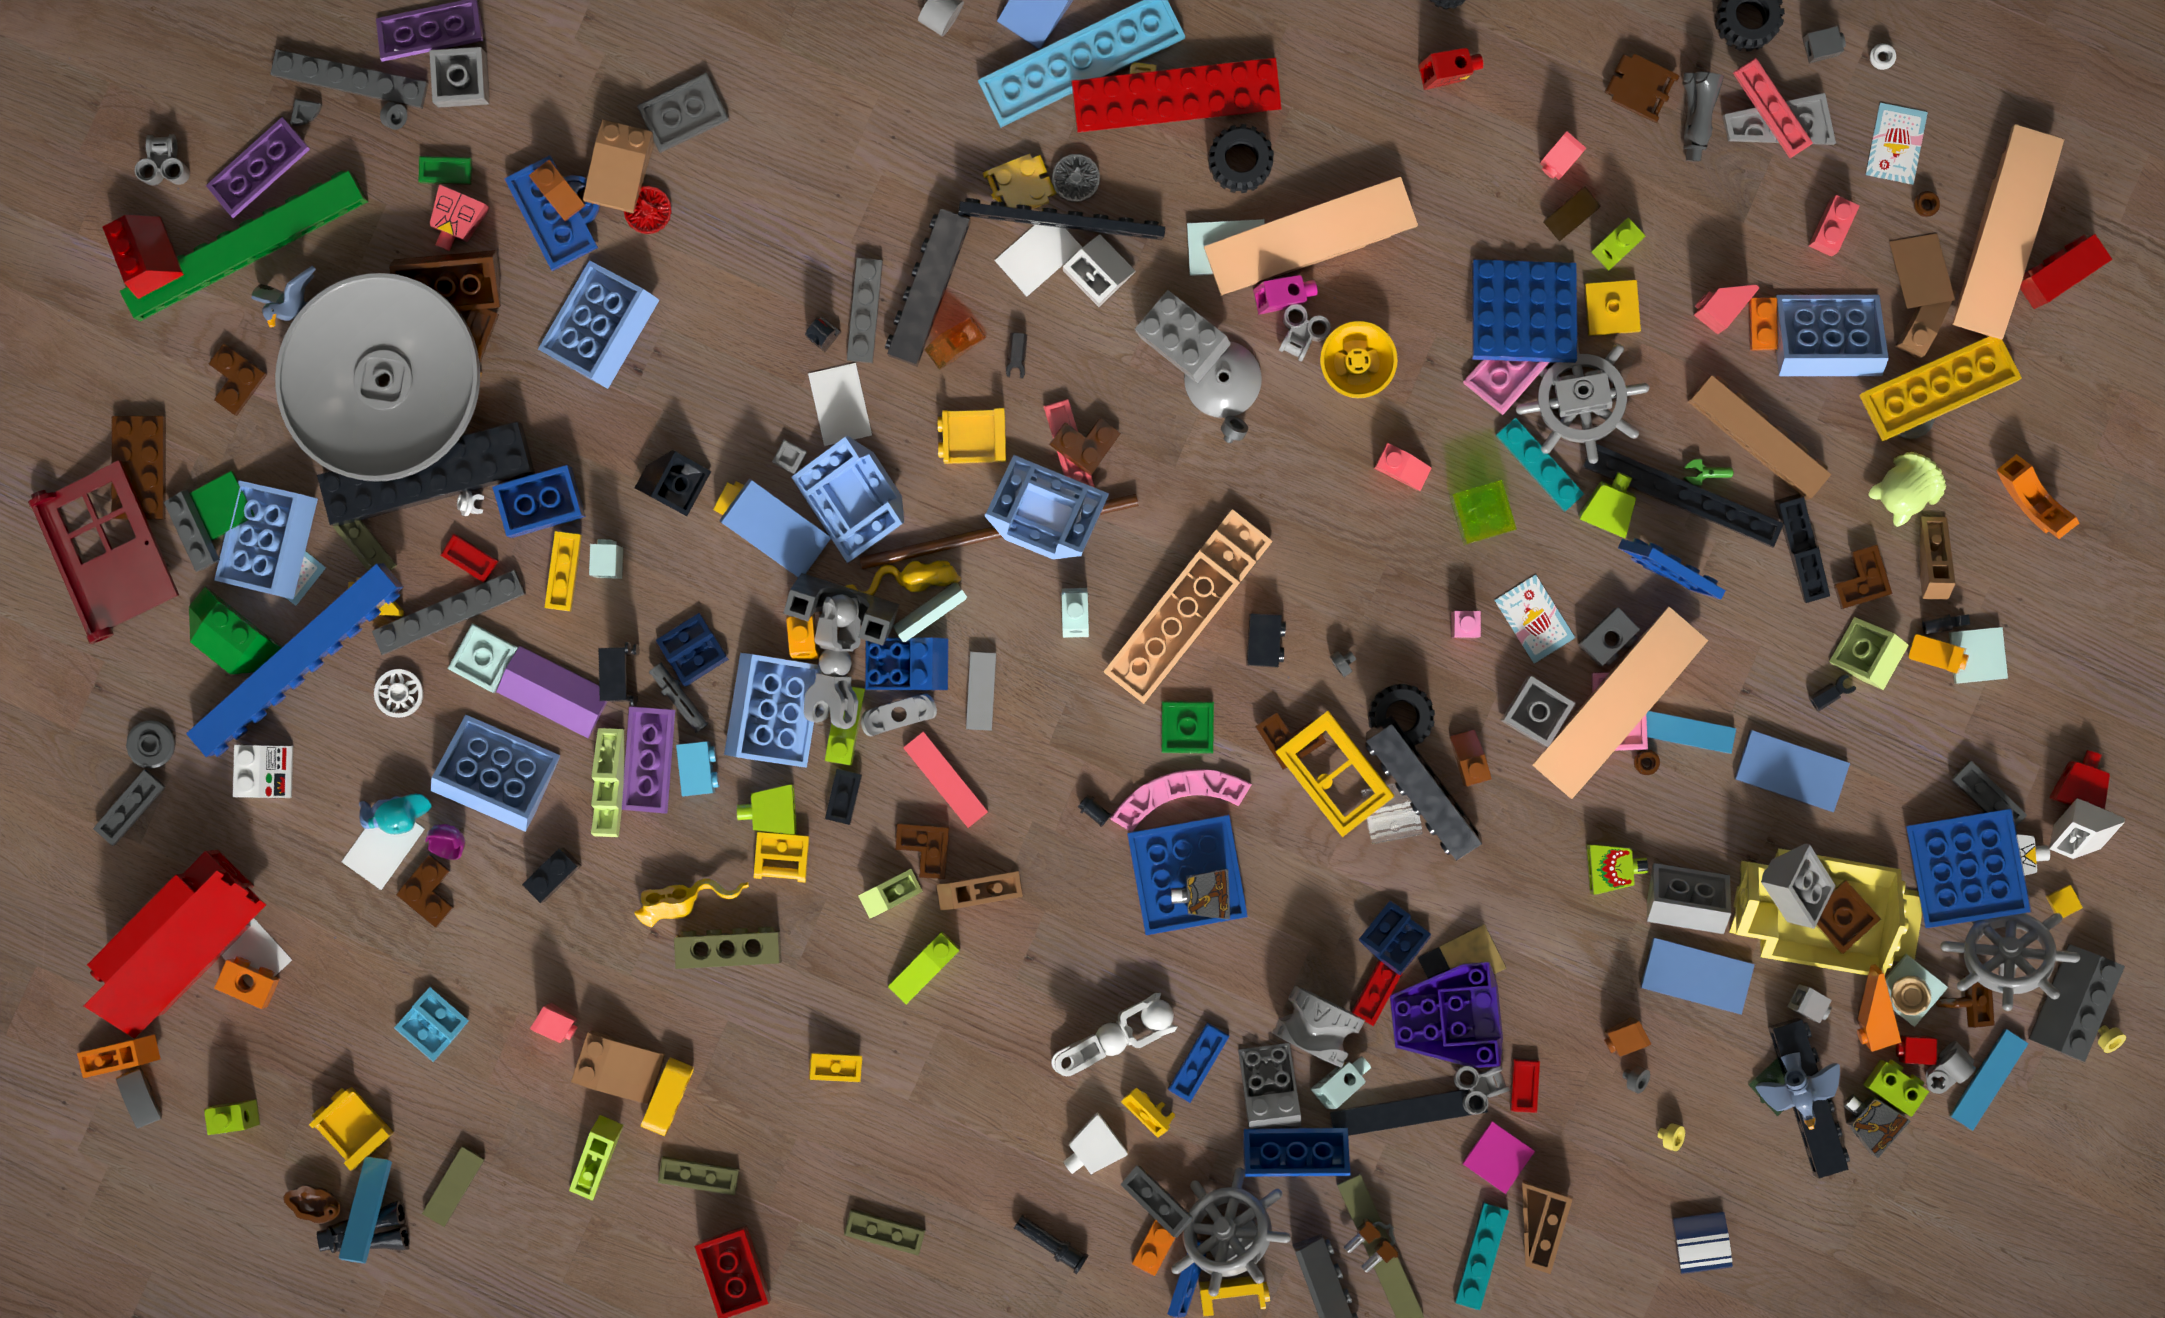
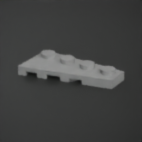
M1825 93L1785 101L1813 144H1836ZM1756 108L1723 115L1728 141L1779 143Z

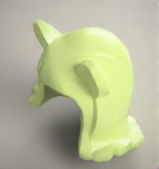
M1906 452L1904 455L1895 457L1893 463H1895L1896 467L1889 470L1882 482L1874 485L1868 494L1872 499H1880L1886 509L1893 513V523L1896 527L1905 524L1913 514L1923 510L1927 502L1930 505H1934L1944 495L1946 481L1942 475V470L1936 466L1937 464L1934 461H1931L1930 458L1922 454Z

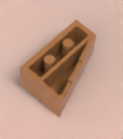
M1523 1181L1525 1266L1551 1274L1573 1196Z

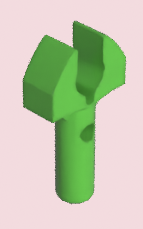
M1694 459L1684 466V469L1695 468L1698 472H1701L1696 477H1684L1685 481L1695 486H1701L1705 478H1731L1734 474L1731 467H1705L1702 464V459Z

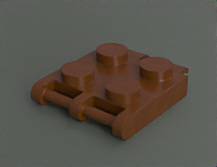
M1623 54L1615 70V73L1621 75L1622 78L1613 75L1605 93L1612 96L1610 102L1657 123L1659 120L1658 114L1664 102L1669 100L1668 94L1674 81L1677 82L1680 76L1636 54H1633L1632 57ZM1667 78H1669L1670 80H1669V82H1668V84H1667V86H1666L1664 92L1662 93L1661 90H1662V88H1663V86H1664V84H1665ZM1657 99H1659L1658 105L1654 113H1651Z

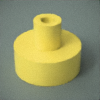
M2104 1025L2098 1030V1033L2101 1035L2098 1045L2105 1053L2116 1050L2126 1039V1036L2118 1027L2109 1029Z
M1671 1123L1667 1129H1659L1658 1138L1663 1139V1146L1666 1149L1678 1151L1684 1142L1685 1129L1683 1126Z

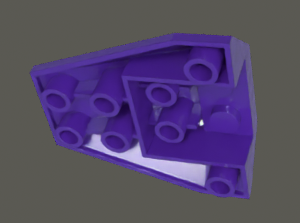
M1490 962L1462 964L1390 996L1395 1048L1473 1068L1501 1066L1503 1031L1499 993Z

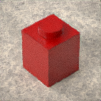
M1900 1035L1901 1042L1896 1044L1895 1049L1896 1056L1899 1057L1900 1062L1936 1065V1038Z

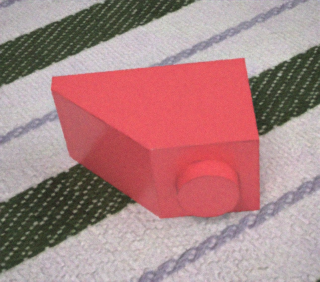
M1566 132L1540 162L1543 166V172L1552 179L1556 177L1560 180L1585 151L1586 147L1569 132Z
M1387 443L1374 469L1421 491L1431 467L1413 455Z
M550 1003L542 1008L530 1029L562 1043L565 1039L570 1040L578 1028L574 1024L578 1019L555 1004Z

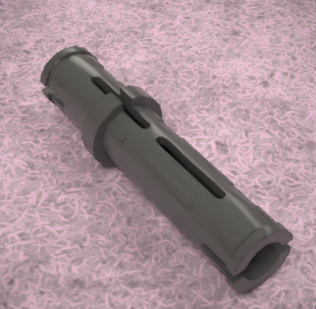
M662 662L649 671V674L653 676L662 688L661 693L669 697L695 730V733H698L709 724L679 686L681 683L678 679L674 680ZM663 678L666 679V681L670 684V686L673 688V690L677 693L678 696H676L673 693V691L666 684ZM680 700H682V701L684 702V704L687 706V708H688V709L691 711V713L694 715V718L690 715V713H689V712L687 711V709L683 706V704L680 702Z

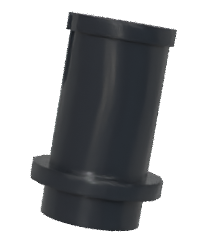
M1087 795L1078 805V808L1081 809L1080 813L1084 812L1102 827L1111 816V813L1096 803L1093 796L1090 798Z

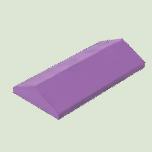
M461 0L376 18L380 59L382 62L426 53L429 50H440L483 41V25L477 0Z
M282 117L213 178L206 187L229 215L234 218L306 154L310 148Z
M519 646L506 667L496 691L586 738L590 737L608 702L600 701L599 685Z
M629 707L622 810L654 813L668 812L675 710Z

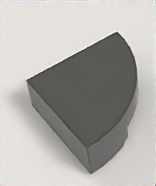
M295 99L290 124L300 126L313 121L318 116L322 104Z

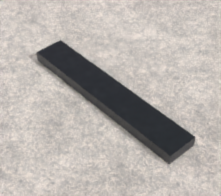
M1461 1089L1330 1111L1332 1128H1348V1136L1470 1116L1472 1114L1466 1112L1463 1107V1099L1469 1091ZM1476 1095L1471 1096L1469 1099L1470 1108L1479 1110L1482 1107L1481 1098Z

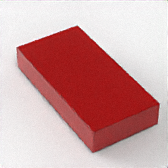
M456 534L452 535L440 556L483 583L487 581L499 562Z
M1513 1059L1510 1111L1537 1113L1539 1060Z

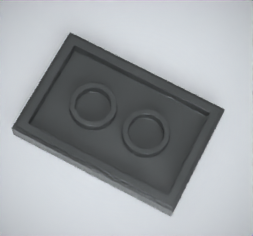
M707 73L637 105L648 130L653 132V141L659 153L729 121Z

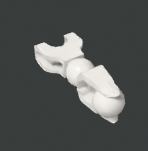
M1154 993L1142 1002L1119 1012L1118 1021L1116 1023L1104 1024L1098 1029L1096 1035L1092 1034L1057 1051L1051 1059L1052 1068L1063 1076H1071L1105 1058L1106 1055L1115 1056L1120 1054L1127 1045L1142 1048L1163 1035L1175 1032L1178 1026L1172 1024L1174 1018L1173 1009L1167 1002L1160 1000L1161 993ZM1142 1010V1023L1152 1033L1136 1040L1132 1035V1028L1127 1025L1126 1019ZM1065 1057H1070V1066L1062 1068V1060Z

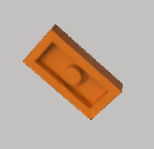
M1751 298L1749 300L1750 350H1777V298Z
M1155 1219L1132 1264L1155 1276L1176 1237H1173Z

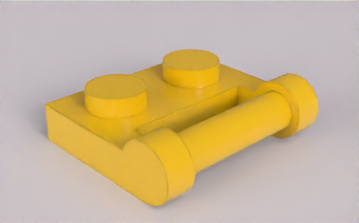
M757 832L754 878L798 879V882L806 883L810 836ZM764 859L799 861L798 869L763 866Z

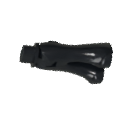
M401 1200L392 1202L380 1209L375 1229L401 1225L405 1222V1211ZM349 1219L329 1225L326 1230L317 1231L316 1235L320 1252L330 1250L332 1253L340 1252ZM400 1227L374 1233L370 1249L409 1250L410 1238L406 1227Z

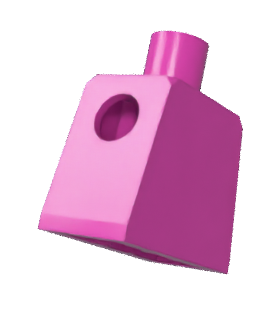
M1301 275L1264 281L1253 289L1258 315L1287 309L1293 304L1301 305L1307 301V297L1315 296L1318 293L1315 280L1303 282Z

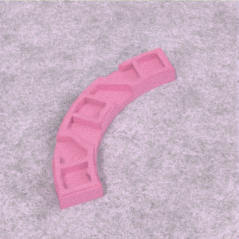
M1195 769L1173 772L1149 781L1138 788L1124 800L1110 819L1133 832L1139 822L1161 804L1191 795L1217 797L1239 806L1252 784L1239 777L1214 770Z

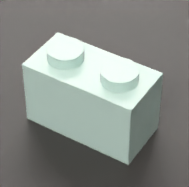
M598 539L597 544H590L589 575L596 578L622 579L623 547L616 545L617 542L606 539Z

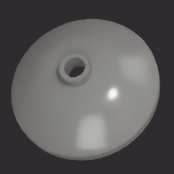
M1229 341L1231 345L1199 383H1196L1186 374L1184 376L1185 389L1191 402L1201 412L1212 417L1226 418L1227 416H1236L1243 413L1254 403L1261 388V370L1256 358L1248 349ZM1221 373L1228 375L1229 379L1226 382L1219 380Z

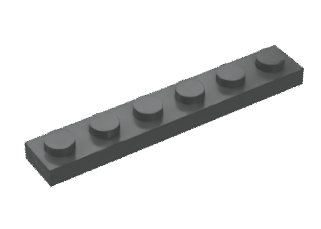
M277 49L270 73L274 77L423 109L428 83L425 81Z
M513 570L377 628L372 633L381 655H385L521 597L526 593L517 572Z

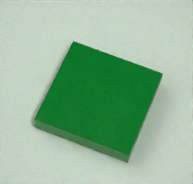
M233 471L189 493L211 541L223 536L230 530L240 489ZM242 490L231 529L249 520L244 514V508L248 501ZM251 509V514L253 517H255V514Z
M1162 701L1161 753L1213 754L1214 702Z

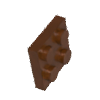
M1844 880L1833 890L1816 927L1841 954H1844L1876 925L1881 918L1855 889Z

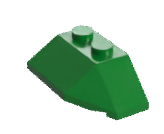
M206 586L189 606L190 643L230 675L257 671L282 648Z

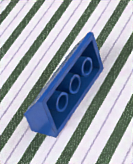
M1348 1128L1244 1129L1243 1161L1245 1177L1350 1176Z

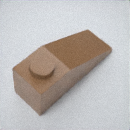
M1952 301L1917 307L1895 347L1916 359L1925 356L1938 334Z
M1921 517L1920 582L1923 599H1949L1955 586L1947 517Z
M1019 871L937 884L940 910L957 909L1023 897Z

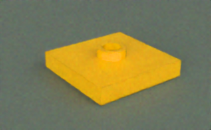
M1637 280L1588 283L1584 285L1588 336L1641 331Z

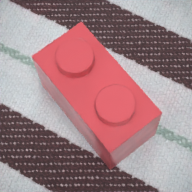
M1838 195L1831 198L1809 243V247L1831 257L1837 254L1860 205Z

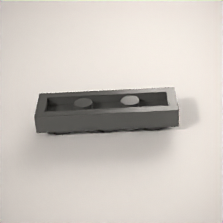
M188 490L181 491L164 501L195 571H202L220 560Z
M1968 761L1951 779L1985 813L2012 809L2015 826L2027 816L1972 761Z
M143 770L93 829L112 846L116 845L166 786L149 771Z
M1136 1165L1120 1184L1173 1237L1177 1238L1193 1220V1217L1141 1166Z

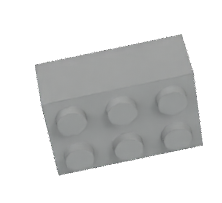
M1169 290L1165 292L1135 328L1136 333L1144 342L1196 383L1200 382L1231 345L1225 334Z

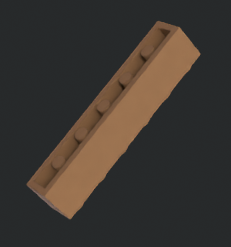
M1712 375L1708 377L1688 402L1798 494L1804 496L1806 500L1813 498L1832 475L1827 471L1828 466L1817 458L1815 460L1807 454L1809 451L1799 442L1794 444L1787 438L1788 433L1778 425L1776 427L1771 425L1767 421L1769 418L1759 409L1753 410L1747 405L1749 401L1738 392L1734 394L1727 388L1729 384L1719 376L1715 378Z

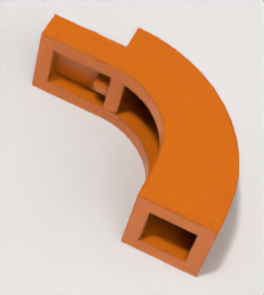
M2017 454L1996 470L2013 500L2044 533L2050 532L2060 539L2079 524L2077 517L2055 501L2045 490L2033 466Z

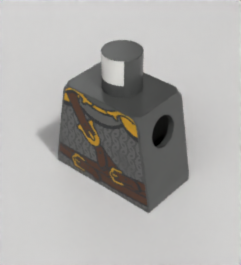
M1228 869L1186 876V887L1171 888L1172 904L1187 903V913L1191 915L1230 919Z
M1853 1094L1843 1104L1853 1114L1846 1124L1868 1152L1877 1158L1911 1122L1905 1116L1871 1096L1862 1102Z

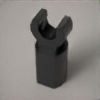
M1010 333L1008 359L1011 360V363L1006 368L1007 378H1010V372L1013 368L1020 370V379H1023L1025 376L1022 361L1026 359L1027 334Z
M1948 614L1922 618L1924 634L1950 631L1952 627L1970 625L1969 614L1954 617Z
M1848 674L1838 677L1835 685L1831 683L1809 696L1810 702L1818 712L1839 700L1841 694H1850L1856 690V686H1851L1848 689L1843 687V681L1849 678Z

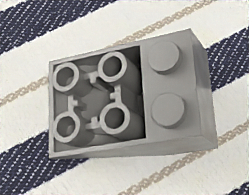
M1290 1043L1238 1050L1249 1129L1301 1127V1113Z

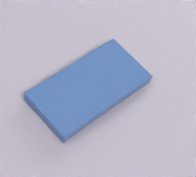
M751 479L746 482L719 520L797 577L801 573L806 574L831 539L830 536Z
M1750 730L1734 779L1834 812L1850 763Z
M1653 938L1640 988L1742 1015L1755 964Z

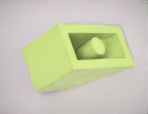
M909 869L858 896L869 918H872L923 891L912 869Z

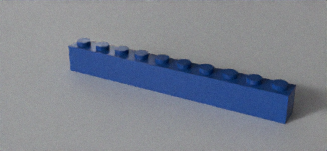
M384 563L375 564L186 733L187 736L205 757L214 755L218 757L229 748L227 744L233 738L238 740L248 731L246 727L251 722L257 723L267 714L265 710L269 706H276L286 697L284 693L290 688L295 689L305 681L303 678L305 674L319 669L324 664L322 661L324 657L328 654L332 656L343 647L341 642L347 637L351 639L362 630L360 625L366 620L370 622L381 613L379 608L385 603L389 605L400 596L398 592L404 586Z

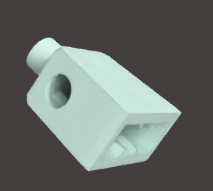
M1087 588L1062 589L1063 638L1089 637Z
M1362 1056L1352 1064L1344 1062L1342 1067L1337 1066L1315 1084L1311 1091L1326 1109H1337L1365 1084L1366 1081L1362 1075L1371 1069V1066ZM1345 1075L1348 1077L1347 1084L1344 1082Z

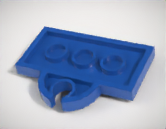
M549 155L504 179L550 269L554 271L598 248L587 224L595 219L600 210V205L583 202L585 207L567 221H564L529 177L533 171L548 160L557 168L553 158ZM575 175L564 177L579 197V193L586 187L587 179Z
M1634 538L1633 541L1622 539L1618 546V549L1632 556L1631 560L1635 563L1643 565L1645 569L1675 581L1690 591L1720 600L1726 591L1717 586L1718 581L1707 575L1702 577L1699 575V569L1688 564L1684 566L1681 564L1682 559L1669 553L1665 555L1662 553L1664 549L1654 543L1649 542L1647 544Z

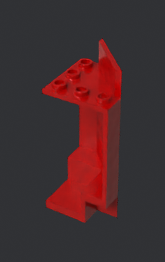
M219 850L204 851L184 873L176 874L87 964L91 969L90 974L98 982H104L105 984L83 1006L135 1039L157 1016L164 1015L250 927L248 923L266 904L251 890L254 885Z

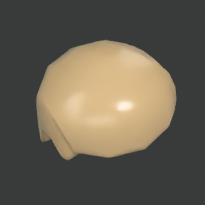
M1908 975L1894 983L1891 1000L1897 1010L1905 1015H1917L1925 1011L1929 1006L1931 990L1927 982L1920 977Z

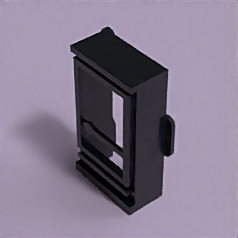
M625 642V647L598 648L600 701L630 702L631 706H637L638 696L627 695L626 656L639 655L640 649L638 644H634L633 649H631V643Z

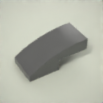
M141 1067L116 1077L124 1103L137 1129L162 1118V1113L151 1094L152 1088Z

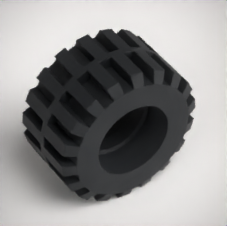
M1721 0L1717 6L1718 10L1714 18L1717 19L1715 24L1716 30L1720 29V38L1723 39L1725 37L1728 40L1725 44L1728 46L1736 45V50L1741 51L1743 48H1746V51H1752L1754 48L1758 50L1765 44H1768L1780 31L1779 28L1784 22L1782 16L1785 14L1784 8L1780 7L1783 2L1782 0ZM1740 4H1751L1759 9L1763 18L1760 28L1748 29L1740 24L1736 16V9Z
M1241 124L1240 127L1232 125L1228 130H1222L1220 135L1216 136L1213 140L1209 152V170L1213 174V179L1221 184L1220 187L1223 189L1228 188L1233 193L1236 191L1247 193V190L1253 191L1257 189L1269 177L1274 162V151L1271 149L1272 144L1270 140L1265 138L1266 135L1263 132L1259 133L1256 127H1246L1247 124ZM1238 145L1250 148L1256 156L1254 168L1242 173L1232 170L1226 163V154L1230 148Z
M1407 684L1388 686L1381 692H1378L1374 700L1371 701L1368 712L1369 727L1372 729L1384 721L1387 710L1393 703L1397 701L1408 702L1416 711V722L1411 729L1405 731V734L1415 746L1422 743L1430 735L1431 728L1434 727L1435 710L1432 708L1433 703L1431 699H1428L1427 694L1419 690L1418 687Z

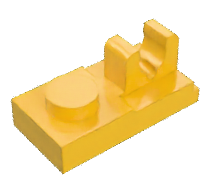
M811 1053L809 1059V1080L860 1082L862 1056Z
M1138 1088L1128 1093L1121 1101L1157 1138L1169 1130V1125L1175 1117L1173 1112L1167 1117L1163 1116L1161 1109L1165 1104L1161 1102L1155 1106L1150 1101L1148 1095Z

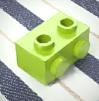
M1880 1059L1863 1085L1905 1115L1912 1117L1929 1093L1923 1087L1925 1082L1913 1074L1910 1077L1903 1074L1902 1070L1904 1068L1890 1059L1889 1062Z

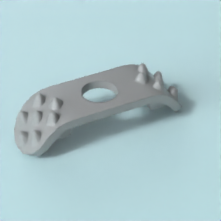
M920 694L872 708L862 714V729L866 735L875 736L889 730L935 718L937 715L936 704L930 695ZM895 707H902L906 710L907 715L903 721H895L892 718L891 712Z

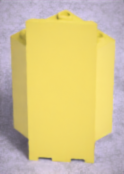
M1778 848L1775 858L1791 850ZM1817 855L1836 885L1835 888L1846 880L1881 918L1876 925L1844 954H1841L1817 927L1813 929L1789 923L1785 920L1761 883L1763 872L1769 865L1741 861V883L1736 889L1734 901L1736 913L1731 922L1729 933L1759 938L1760 957L1868 975L1870 966L1876 964L1885 975L1887 968L1892 967L1893 961L1899 962L1905 954H1908L1915 960L1922 907L1919 891L1905 889L1906 883L1902 880L1901 869Z

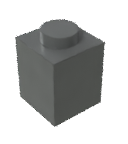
M1838 26L1808 33L1803 38L1809 64L1837 57L1844 52V47H1846L1844 34L1842 32L1839 33Z

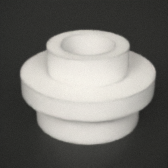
M1878 44L1870 52L1871 64L1880 70L1890 68L1896 60V52L1888 44ZM1884 53L1886 61L1879 60L1878 54Z

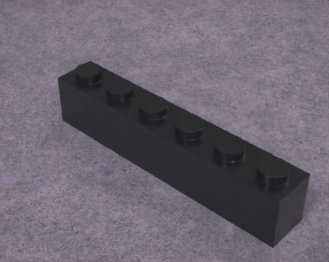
M940 209L939 214L934 213L929 228L933 229L930 239L925 237L920 251L924 253L921 263L916 262L911 275L915 277L912 287L907 286L903 296V301H906L903 311L898 310L894 320V325H897L895 334L889 335L885 345V349H888L887 354L889 357L918 367L971 223L969 218L944 209Z
M1393 716L1388 717L1366 732L1365 746L1372 756H1378L1381 760L1380 766L1385 774L1393 776L1396 780V788L1402 796L1407 795L1412 801L1410 805L1413 811L1418 816L1422 815L1427 821L1425 825L1428 831L1433 836L1436 834L1441 840L1440 845L1447 855L1452 854L1457 861L1482 845L1480 832Z
M1795 1018L1768 1027L1783 1078L1788 1071L1781 1057L1792 1053L1800 1052L1801 1067L1807 1076H1813L1819 1072L1816 1065L1819 1062V1057L1815 1047L1811 1048L1808 1038L1812 1037L1807 1022L1804 1023L1802 1019ZM1831 1098L1813 1101L1812 1108L1816 1117V1124L1814 1129L1810 1130L1804 1123L1801 1112L1794 1106L1793 1111L1813 1176L1820 1179L1849 1170L1847 1162H1850L1846 1147H1842L1839 1137H1842V1131L1838 1122L1833 1120L1832 1112H1835Z

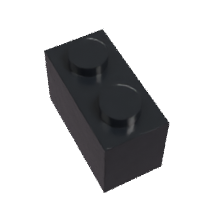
M1249 614L1246 666L1278 668L1279 662H1284V647H1280V636L1285 637L1286 621H1281L1282 615Z
M562 847L547 859L522 885L539 903H543L582 865Z

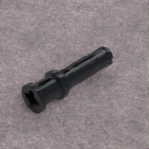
M1024 1215L1020 1217L1013 1228L1052 1253L1055 1261L1063 1262L1072 1268L1073 1273L1076 1275L1089 1256L1087 1253L1082 1254L1070 1246L1071 1243L1069 1241H1060L1024 1217Z

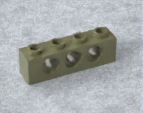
M758 927V932L748 933V928L732 929V934H722V929L706 930V935H696V931H681L680 936L674 937L675 969L779 964L782 962L780 931H774V927ZM750 939L759 941L760 950L758 953H752L748 950L747 942ZM724 940H729L734 944L735 949L732 954H725L722 951L721 944ZM700 941L708 945L709 950L705 956L699 955L695 950L696 944Z

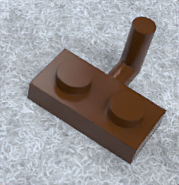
M1979 982L1965 990V997H1940L1936 1001V1005L1942 1008L1966 1007L1967 1025L1969 1028L1995 1025L1992 990Z

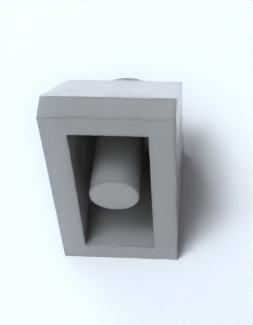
M1799 984L1787 1007L1820 1023L1822 1019L1826 1020L1832 1009L1830 1003L1832 1000L1810 987Z

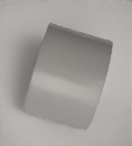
M927 0L921 10L918 21L937 34L944 36L957 19L964 1Z

